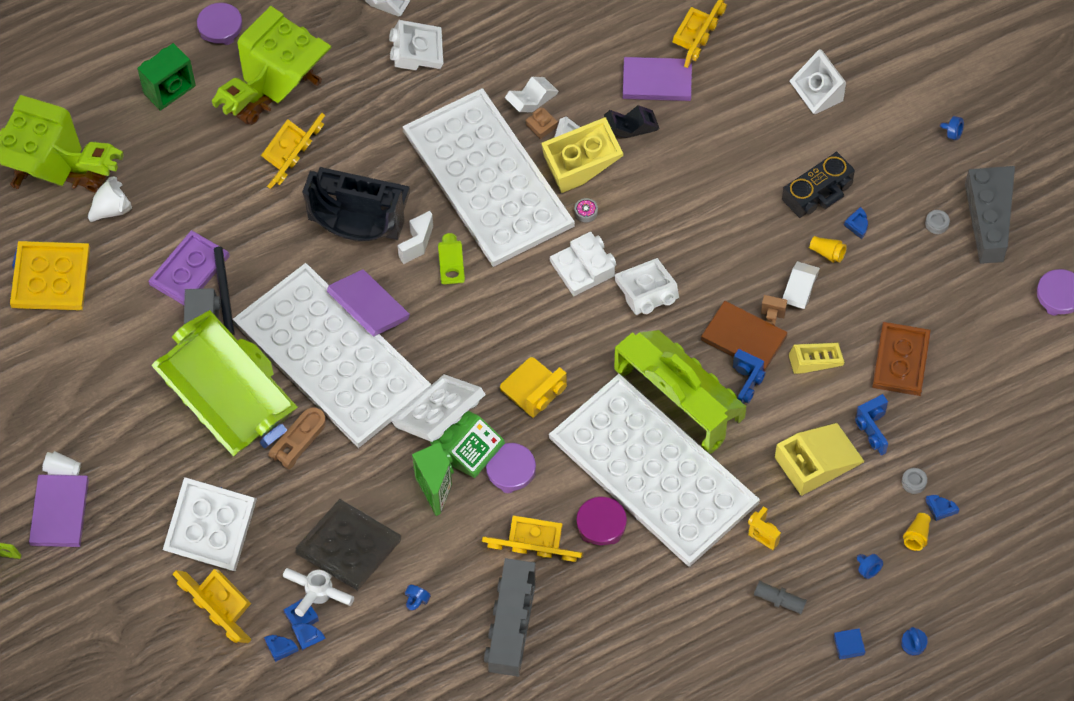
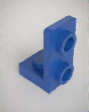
M738 349L734 355L733 368L738 373L745 376L749 375L750 377L737 399L743 404L745 402L749 404L755 392L753 390L755 385H760L765 377L766 372L763 371L764 361Z
M883 394L858 406L855 418L858 428L861 431L864 430L867 434L871 447L874 450L877 449L881 455L887 452L888 441L874 421L879 420L886 413L888 401Z

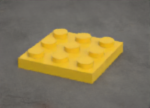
M18 241L10 299L11 308L83 310L90 253L89 244Z

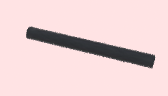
M215 247L213 250L223 322L229 332L235 335L223 247Z

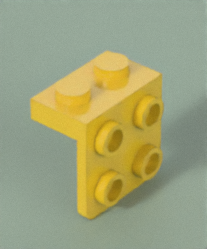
M530 357L501 383L500 390L534 418L557 395H560L567 387V373L560 367L552 373L538 360Z

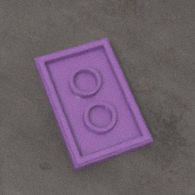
M624 57L623 99L691 101L692 62L686 68L684 67L686 59Z
M191 230L149 279V285L184 305L185 289H203L216 273L213 249L220 246ZM223 249L224 260L226 261L230 255L228 251Z
M363 269L328 285L327 292L373 337L407 321L410 314Z
M38 475L29 539L30 546H81L89 483L88 476Z

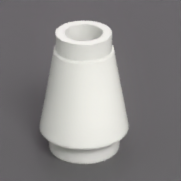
M56 451L53 453L47 452L43 463V471L48 472V475L78 476L81 468L80 462Z

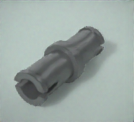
M760 580L754 592V596L775 603V607L779 608V606H782L800 615L807 601L786 592V589L783 587L778 589Z

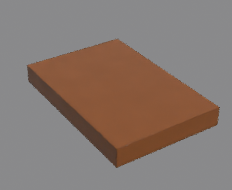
M724 301L702 334L701 341L734 357L738 349L764 361L763 371H766L785 341L788 332Z
M883 322L872 388L921 396L931 330Z

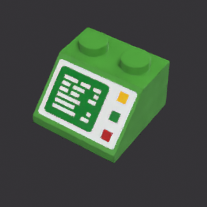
M470 411L464 413L460 421L447 428L439 439L430 442L431 445L439 442L443 450L447 449L453 460L451 466L474 478L505 444L504 439L480 416Z
M439 442L412 454L415 478L435 516L441 514L452 486L451 475L454 474L451 463H453L452 457L447 449L443 450Z

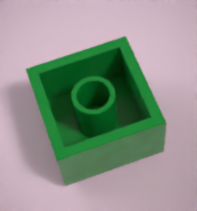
M174 43L160 50L158 54L144 61L137 68L144 95L160 111L196 86L190 59Z

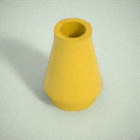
M814 236L809 248L834 263L835 261L841 262L843 260L847 246L841 240Z
M918 513L916 515V518L903 535L904 545L907 548L920 551L927 545L931 521L929 515L925 513Z

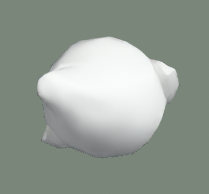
M109 177L94 195L92 206L88 213L90 222L101 218L123 215L132 209L131 202L119 188L122 186V183L117 181L116 177Z

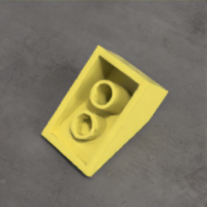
M606 117L541 143L544 158L561 193L585 184L624 156Z

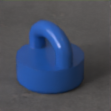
M953 116L949 123H941L940 127L947 129L949 139L958 140L963 132L964 120L961 117Z
M863 554L857 555V561L860 563L858 571L864 578H872L882 569L883 560L878 555L872 554L868 557Z
M412 584L407 586L404 593L409 597L406 603L409 610H416L421 603L427 604L431 597L429 592Z
M915 627L907 630L903 634L901 641L903 650L913 656L922 654L928 643L926 634Z

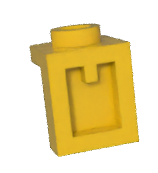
M763 506L759 513L755 511L748 521L750 525L748 535L774 551L779 544L781 532L773 524L764 522L768 509Z

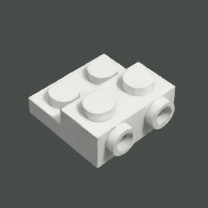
M398 20L395 28L391 29L389 40L394 42L390 52V59L394 60L395 67L417 70L418 66L441 69L443 65L441 27Z
M592 232L570 241V247L550 256L551 264L573 296L615 275V258L611 253H605L602 239L600 236L594 237Z
M658 258L614 275L616 283L625 294L627 304L635 315L640 313L649 314L655 307L663 304L671 305L679 298L677 283Z

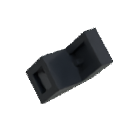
M637 105L626 115L612 110L604 114L614 135L625 139L655 132L660 129L653 110Z

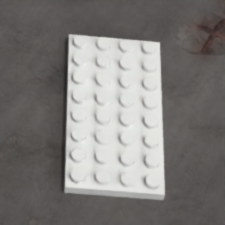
M483 88L403 126L404 134L493 267L575 227V221Z
M305 263L234 317L233 323L359 448L392 422L393 418L432 386L380 334L373 337L327 292L328 284Z
M620 374L614 377L549 433L551 441L688 567L695 563L760 502L757 496Z

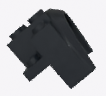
M319 167L318 172L310 170L302 193L308 220L317 222L324 229L339 237L355 241H370L383 237L398 240L405 222L404 208L410 194V186ZM330 195L336 196V199H337V200H335L334 198H332Z

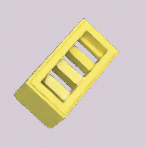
M839 343L793 345L789 353L794 374L844 365ZM831 351L833 359L829 358L828 352Z

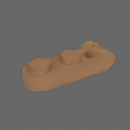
M318 408L305 410L271 448L269 457L275 461H281L282 466L290 470L300 455L326 426L324 412ZM286 447L291 449L288 454L283 452Z

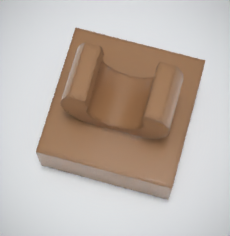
M541 107L526 119V125L540 139L558 127V122Z
M764 295L761 314L767 315L766 322L775 326L777 317L784 319L788 300Z

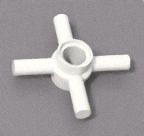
M333 558L324 571L314 570L308 576L289 568L285 569L283 577L305 586V592L307 593L295 609V613L298 616H304L312 603L322 604L329 598L349 606L352 605L354 596L333 588L330 580L342 564L340 559Z

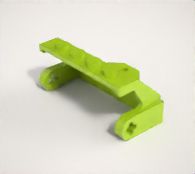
M210 310L178 329L172 336L177 345L151 365L233 457L246 449L258 437L264 436L283 423L298 408L271 378L274 375L272 364L254 343L244 339L237 340Z
M660 330L639 332L637 335L632 332L615 347V371L621 376H626L635 367L707 431L706 438L701 445L707 453L715 452L724 442L728 420L735 417V421L740 423L745 419L746 406L737 399L736 394L731 389H726L722 386L714 374L706 372L697 359L690 358L680 344L673 343Z

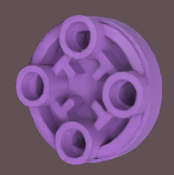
M214 3L205 7L197 18L200 36L203 40L212 43L232 44L242 29L240 12L236 7L227 3Z
M1056 269L1047 272L1041 277L1037 286V297L1041 305L1046 308L1048 314L1055 316L1074 312L1073 272Z
M506 443L486 465L488 478L505 493H512L515 490L522 489L535 477V458L531 451L523 445Z

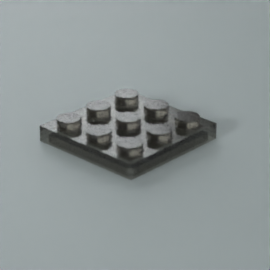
M339 499L297 545L295 553L358 591L400 543L401 535Z

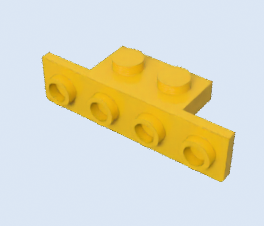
M718 0L710 15L693 7L688 11L672 41L689 49L684 67L688 68L692 60L697 61L701 52V45H706L710 37L709 31H714L717 26L718 15L723 16L727 4L724 3L725 0Z
M321 113L307 132H304L289 119L282 125L261 154L263 158L279 169L267 185L269 189L276 183L280 186L288 175L285 173L288 166L290 168L294 167L300 159L297 156L299 151H305L311 144L312 140L309 137L312 133L317 135L323 127L324 123L321 121L325 114Z
M513 515L509 540L483 536L482 542L488 543V548L502 550L503 545L511 546L512 552L527 554V549L537 551V556L552 558V553L562 555V560L576 562L577 557L582 558L584 552L559 548L563 523Z
M214 569L201 585L187 572L175 570L173 576L178 580L177 585L194 596V603L210 613L209 618L227 631L225 634L231 641L235 643H249L252 640L235 623L251 603L219 570Z

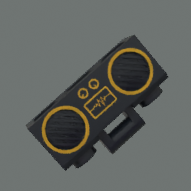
M836 151L784 186L782 201L799 218L813 213L817 209L818 203L824 209H827L844 197V193L841 190H847L853 184L855 170Z

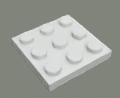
M444 374L431 385V388L391 421L396 428L433 442L439 439L452 424L460 421L464 413L478 405L479 400L486 395L481 387Z
M184 477L163 550L236 571L257 498Z

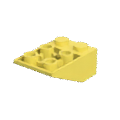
M838 423L797 433L778 443L775 452V459L801 496L864 463L863 458Z

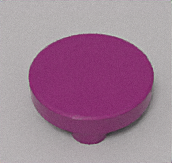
M595 497L589 499L580 507L577 513V529L582 540L595 545L616 544L625 532L627 525L626 512L621 504L612 498Z

